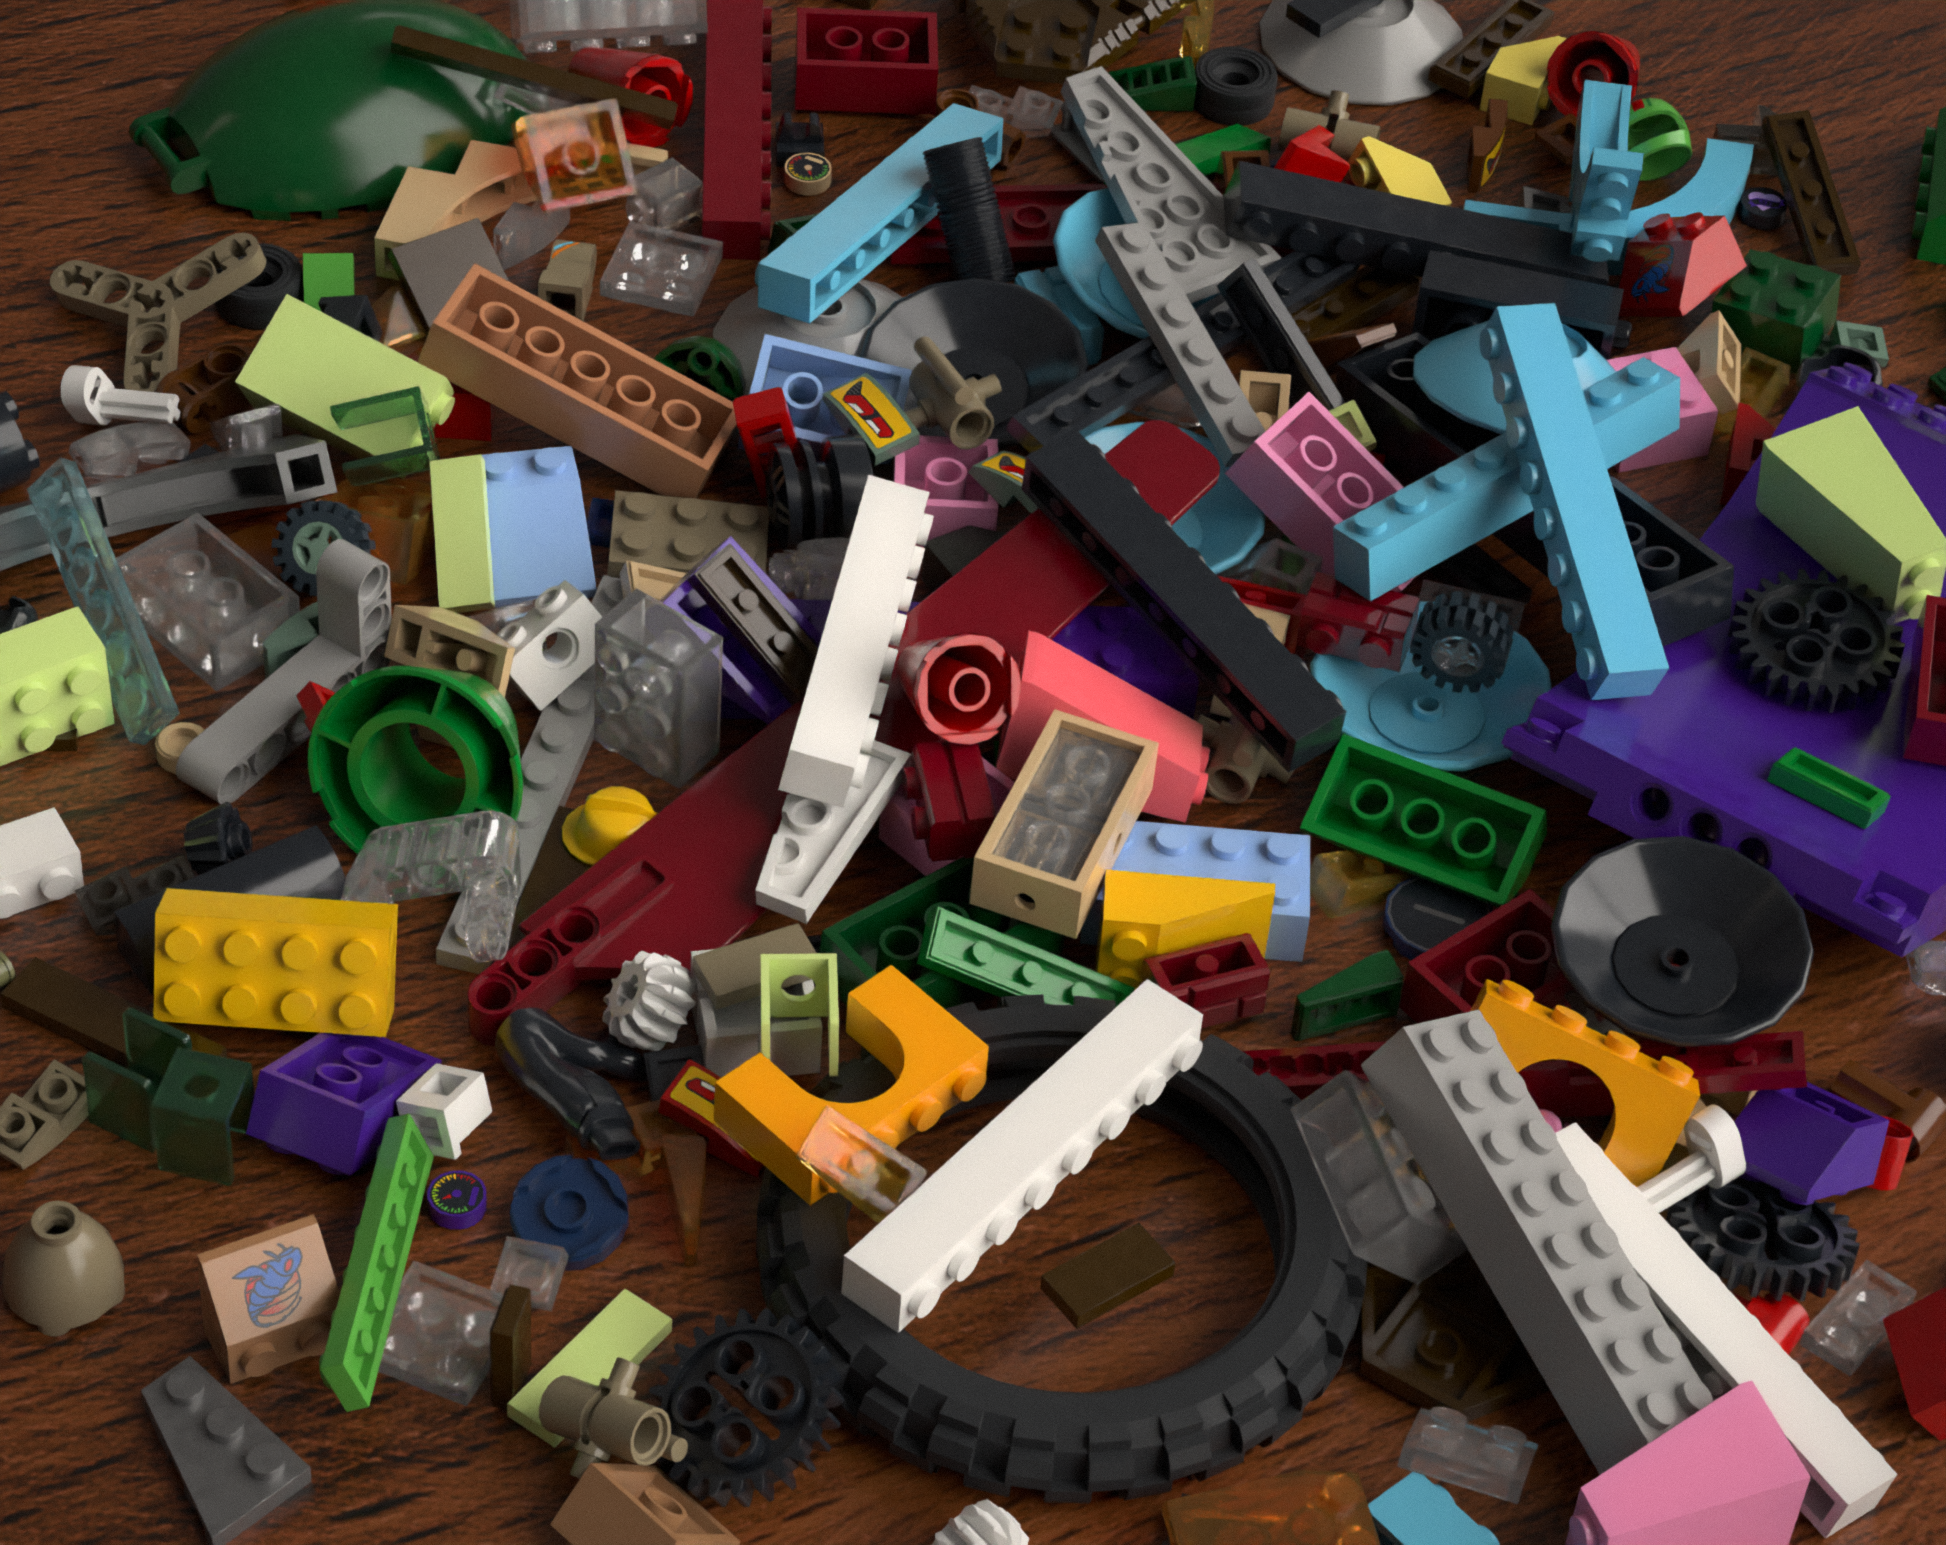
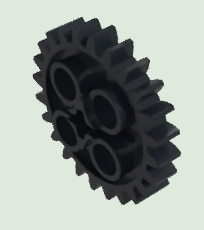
M1799 569L1797 580H1791L1788 575L1781 571L1778 572L1776 584L1761 578L1757 591L1747 588L1743 601L1736 602L1728 632V637L1731 638L1729 653L1738 655L1735 665L1737 669H1750L1747 680L1749 684L1762 681L1767 683L1764 692L1765 696L1769 697L1780 691L1785 694L1784 705L1789 706L1796 698L1803 699L1806 711L1811 712L1816 701L1822 702L1829 713H1833L1836 701H1841L1847 708L1853 710L1855 709L1858 697L1871 703L1874 700L1876 690L1884 693L1888 690L1890 679H1896L1905 648V643L1901 642L1903 627L1894 625L1895 611H1881L1884 601L1881 596L1871 599L1865 597L1867 585L1862 584L1853 590L1848 588V576L1843 575L1834 583L1829 582L1826 570H1821L1817 579H1810L1804 569Z
M1735 1178L1717 1189L1707 1184L1671 1205L1668 1208L1665 1220L1680 1234L1681 1238L1710 1270L1716 1273L1718 1277L1727 1279L1726 1287L1729 1290H1733L1739 1285L1747 1286L1750 1296L1755 1298L1761 1290L1769 1291L1776 1301H1781L1783 1292H1789L1797 1300L1804 1301L1807 1291L1820 1298L1825 1297L1827 1288L1839 1291L1842 1280H1850L1860 1243L1855 1242L1858 1234L1857 1229L1848 1227L1849 1216L1834 1214L1836 1207L1834 1202L1818 1203L1815 1200L1810 1205L1796 1204L1782 1198L1780 1190L1771 1185L1743 1178Z
M740 1309L734 1326H731L721 1315H717L715 1317V1333L709 1336L696 1326L693 1329L694 1338L697 1343L691 1349L679 1343H676L674 1346L676 1353L681 1358L677 1366L671 1364H660L659 1366L662 1373L669 1379L667 1385H657L649 1389V1392L661 1403V1406L658 1407L662 1408L669 1416L671 1434L684 1438L688 1444L687 1453L680 1462H673L662 1457L657 1462L666 1471H670L668 1476L682 1489L687 1487V1490L700 1501H703L709 1495L720 1507H725L733 1494V1497L746 1508L750 1506L754 1490H758L769 1502L773 1501L775 1493L774 1483L781 1480L790 1489H795L797 1487L793 1474L795 1469L801 1467L812 1473L816 1470L813 1461L809 1457L812 1450L830 1451L831 1446L823 1439L821 1434L823 1430L840 1428L841 1423L828 1409L844 1403L842 1395L832 1387L842 1379L841 1374L831 1363H828L833 1356L822 1343L816 1344L819 1341L817 1336L807 1326L801 1328L788 1314L779 1321L769 1309H763L755 1322V1319L745 1309ZM753 1359L750 1367L743 1373L738 1374L742 1365ZM714 1375L719 1376L751 1407H754L772 1426L779 1430L780 1436L772 1440L765 1435L738 1408L734 1407L716 1388L710 1385L709 1379ZM794 1394L787 1406L777 1410L784 1398ZM711 1405L707 1414L701 1419L696 1420L699 1412L706 1406ZM751 1440L747 1450L735 1457L739 1447Z

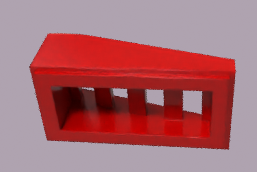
M780 387L741 396L733 401L736 424L761 498L766 497V474L764 470H767L768 454L762 456L760 454L767 453L772 443L786 442L793 455L794 444L798 441L783 390ZM782 429V430L777 431V432H773V433L765 434V435H762V436L754 437L755 435H759V434L767 433V432H770V431Z

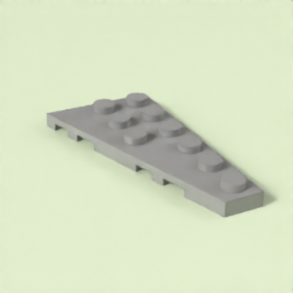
M1102 66L1065 79L1060 92L1125 223L1144 222L1191 304L1220 293L1217 285L1242 263L1255 258L1260 267L1264 269L1281 259L1270 245L1226 236L1223 195Z

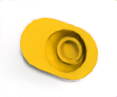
M610 786L587 796L585 804L579 806L567 816L562 826V841L571 855L581 862L593 866L654 817L657 812H654L647 798L638 791L624 786Z

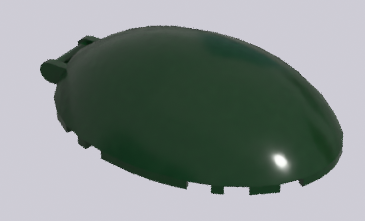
M327 0L286 12L248 30L231 41L191 72L174 92L165 109L138 117L129 126L128 133L136 145L145 147L166 173L165 180L168 186L177 194H186L208 186L213 199L218 204L251 210L254 220L291 221L290 212L321 211V217L324 220L338 218L339 208L366 204L368 213L389 208L408 166L455 175L471 140L506 146L515 136L522 139L532 115L535 114V104L539 97L538 93L391 52V41L395 26L401 25L527 60L502 31L474 13L439 0ZM171 140L185 157L186 161L181 162L165 141Z

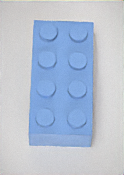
M1142 821L1135 822L1111 870L1275 883V897L1264 959L1303 961L1310 920V835ZM1104 885L1081 928L1080 944L1097 945Z

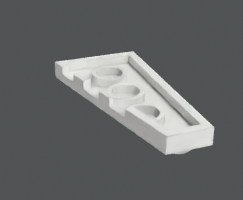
M876 740L873 742L871 752L860 750L859 754L870 757L861 789L849 787L844 808L792 793L787 794L782 808V820L778 832L773 835L755 889L756 904L807 924L901 785L902 768L911 767V754Z

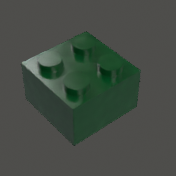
M1750 249L1744 257L1747 266L1724 284L1712 302V313L1716 311L1721 312L1741 343L1742 358L1797 374L1802 360L1806 357H1812L1823 338L1836 322L1841 275L1822 270L1818 266L1805 265L1777 257L1770 252Z

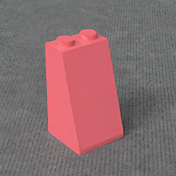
M1028 631L1018 666L1022 685L1019 703L1013 716H1008L1002 724L995 768L1008 778L1017 779L1051 714L1056 709L1158 742L1153 788L1141 812L1185 823L1191 803L1201 805L1208 782V773H1205L1210 748L1202 746L1203 725L1044 635Z

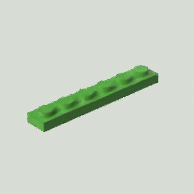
M410 1113L388 1118L382 1143L377 1148V1161L371 1183L366 1188V1201L361 1220L355 1228V1242L349 1264L343 1272V1286L338 1304L332 1312L331 1329L326 1348L319 1360L320 1375L323 1383L328 1389H333L346 1412L368 1408L370 1405L434 1158Z

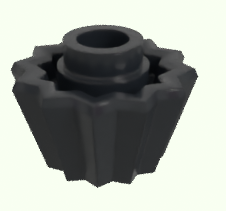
M225 802L186 823V831L183 833L185 839L184 848L187 854V861L190 862L191 869L196 871L197 874H203L252 853L253 840L250 828L240 819L238 808H233L229 802Z

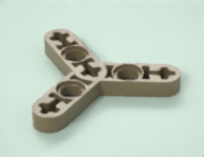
M244 232L235 233L154 281L86 261L72 260L63 263L53 271L50 277V286L62 307L128 328L124 387L126 390L155 392L163 377L177 369L180 323L259 276L266 266V258L256 237ZM243 255L244 258L239 260L238 257ZM221 267L223 272L218 274L217 269ZM199 277L210 278L207 284L199 289H187L189 283ZM119 290L127 291L121 300L110 304L104 303L105 298L109 294ZM156 340L164 341L161 348L156 352L150 354L141 353L144 346ZM147 372H152L156 380L150 383V377Z

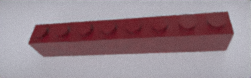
M707 0L702 258L760 260V240L770 241L771 211L761 210H770L771 181H762V179L770 180L771 151L762 150L771 149V121L762 120H771V92L768 91H771L772 63L765 62H771L772 6H763V0Z

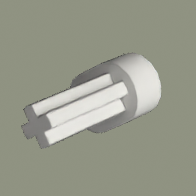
M72 365L66 369L61 382L62 403L78 423L103 426L108 425L112 419L172 424L173 420L178 421L180 417V410L177 408L180 399L176 394L115 389L110 379L98 367Z
M1709 1105L1688 1118L1684 1126L1689 1153L1687 1158L1637 1187L1643 1197L1658 1213L1706 1184L1715 1189L1721 1188L1744 1174L1746 1161L1738 1128L1733 1119L1720 1106Z

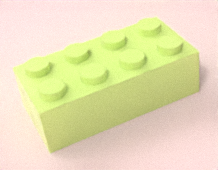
M78 606L0 634V766L46 750L53 744L57 735L77 729L78 737L115 724L105 647Z

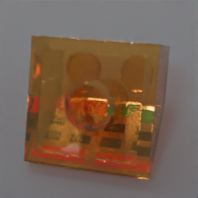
M617 98L527 115L511 124L521 171L544 214L639 194Z

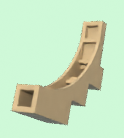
M533 114L518 148L471 140L455 175L408 166L374 238L376 276L399 280L387 256L392 248L475 218H479L480 222H483L496 214L516 206L539 200L538 196L554 193L555 196L564 195L562 191L576 188L583 193L588 192L586 186L602 183L605 189L591 192L614 191L630 187L632 193L629 194L663 199L667 189L668 150L580 135V122ZM611 157L615 160V164L604 166L601 164V159ZM586 161H593L597 164V167L593 170H587L583 168L582 164ZM574 164L579 172L578 174L530 183L526 176L528 172ZM619 169L623 173V175L610 178L605 174V172ZM597 174L600 180L584 183L581 177ZM574 179L576 184L560 188L557 182ZM626 179L628 184L612 187L610 181ZM549 184L552 188L551 190L535 192L533 187Z

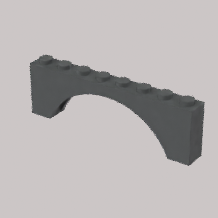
M293 434L0 507V571L70 547L144 528L224 512L288 505L335 493L337 488L326 441Z

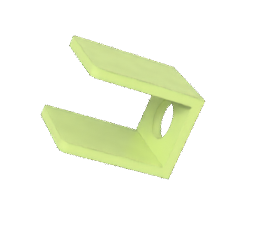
M837 953L760 954L761 1053L770 1060V1017H828L829 1077H838L839 1008ZM804 975L811 978L816 986L809 994L794 996L783 990L782 983L791 976Z

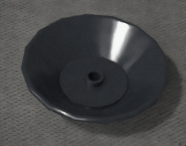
M977 278L931 284L893 302L868 328L859 356L913 370L922 361L914 351V344L917 339L926 336L931 338L964 380L971 377L979 380L994 373L1000 382L1002 392L986 398L985 406L994 418V428L988 439H998V449L1020 444L1006 430L1014 414L1085 374L1089 366L1080 331L1055 303L1016 284ZM910 387L906 397L904 412L917 407L918 399L914 396ZM926 425L917 428L921 436L947 437L938 425L930 429Z
M1686 836L1633 839L1592 856L1562 886L1550 925L1558 969L1586 1007L1630 1035L1679 1048L1731 1045L1775 1026L1804 994L1814 956L1804 911L1775 874L1733 848Z

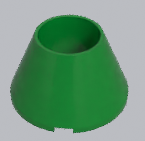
M390 666L371 670L355 677L340 688L324 705L312 728L308 748V771L313 793L319 792L332 818L328 823L334 832L355 853L375 866L409 878H447L449 874L463 871L473 866L476 868L484 863L500 848L513 830L519 815L523 795V776L517 724L512 709L503 695L482 678L465 672L415 666ZM409 723L423 725L443 736L460 757L466 779L449 776L428 763L418 751L413 741Z

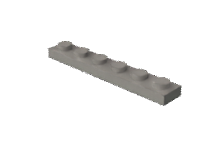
M1144 222L1101 227L1095 239L1096 244L1225 467L1232 466L1254 441L1265 432V429Z

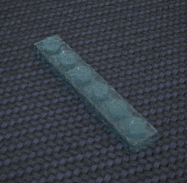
M60 457L27 489V492L74 607L78 606L105 647L111 698L129 742L146 745L180 712L75 461Z

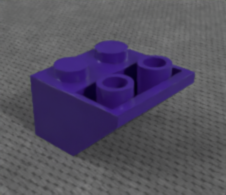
M1807 1082V1087L1758 1090L1734 1121L1741 1137L1746 1161V1170L1739 1177L1771 1185L1780 1190L1782 1198L1796 1204L1810 1205L1815 1200L1825 1197L1846 1195L1850 1190L1874 1184L1889 1120Z

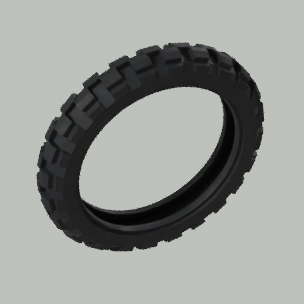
M1043 994L1000 997L997 1001V1008L981 1011L977 1009L974 1002L945 1009L989 1046L986 1070L987 1079L982 1090L970 1101H961L943 1113L939 1120L980 1105L1016 1099L1115 1009V1001L1075 995L1073 1005L1045 1004ZM1212 1034L1204 1041L1200 1040L1203 1043V1047L1194 1065L1185 1072L1179 1070L1166 1082L1162 1093L1154 1103L1148 1106L1143 1104L1134 1112L1159 1122L1190 1139L1213 1156L1236 1179L1251 1199L1263 1221L1271 1243L1275 1270V1280L1265 1302L1255 1317L1233 1340L1197 1365L1170 1377L1145 1385L1112 1391L1084 1393L1054 1392L997 1381L972 1372L943 1358L916 1340L905 1329L897 1333L841 1294L844 1255L851 1250L846 1226L848 1216L863 1183L880 1162L874 1161L855 1174L842 1190L837 1193H828L811 1206L768 1168L764 1171L757 1207L756 1258L758 1259L760 1269V1288L766 1308L779 1321L786 1314L790 1315L801 1328L807 1326L817 1336L819 1341L816 1344L822 1343L832 1354L833 1358L828 1363H831L842 1377L832 1387L844 1398L843 1404L832 1409L864 1436L868 1433L872 1437L879 1434L890 1441L889 1452L894 1456L930 1474L933 1472L937 1474L942 1466L964 1474L963 1485L965 1487L1004 1497L1010 1496L1012 1486L1044 1491L1043 1500L1045 1503L1089 1504L1092 1492L1116 1490L1119 1499L1123 1498L1124 1501L1167 1493L1172 1490L1173 1480L1187 1476L1190 1481L1197 1479L1198 1482H1201L1242 1463L1245 1452L1257 1444L1264 1448L1274 1443L1302 1419L1303 1409L1310 1401H1314L1323 1395L1342 1366L1345 1351L1349 1342L1354 1338L1363 1302L1368 1252L1364 1244L1366 1224L1358 1192L1351 1182H1347L1344 1175L1346 1163L1322 1125L1315 1126L1312 1119H1306V1105L1277 1076H1272L1268 1072L1258 1076L1252 1071L1254 1061L1249 1055ZM862 1047L859 1060L853 1058L849 1063L843 1060L838 1064V1077H829L828 1073L810 1090V1094L831 1102L856 1103L870 1100L883 1094L897 1080L884 1064Z

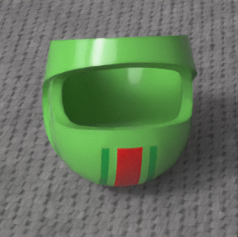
M1642 98L1630 103L1628 151L1644 153L1639 181H1650L1667 176L1683 167L1692 156L1690 132L1683 117L1672 105L1662 99Z

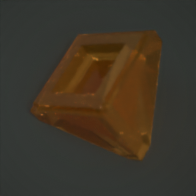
M399 285L390 287L372 305L383 331L379 342L394 350L425 336V330Z

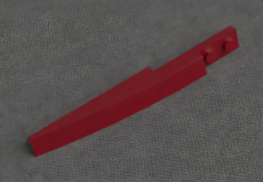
M1803 1031L1754 1034L1731 1045L1679 1048L1656 1041L1637 1042L1641 1047L1639 1052L1660 1061L1662 1056H1667L1682 1062L1694 1072L1692 1077L1698 1080L1700 1094L1807 1087ZM1387 1041L1242 1052L1253 1059L1252 1071L1259 1076L1268 1072L1272 1076H1277L1307 1108L1367 1112V1107L1379 1096L1362 1069L1361 1064ZM1562 1059L1543 1060L1533 1063L1518 1072L1525 1081L1527 1090L1538 1109L1552 1111L1557 1117L1612 1116L1614 1101L1606 1084L1596 1073L1579 1063Z

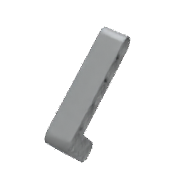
M344 539L335 540L324 550L316 570L319 635L184 748L176 765V776L179 780L220 804L234 802L311 736V732L304 722L306 715L296 697L309 681L336 693L355 677L371 670L388 667L391 659L385 658L384 653L392 614L389 565Z

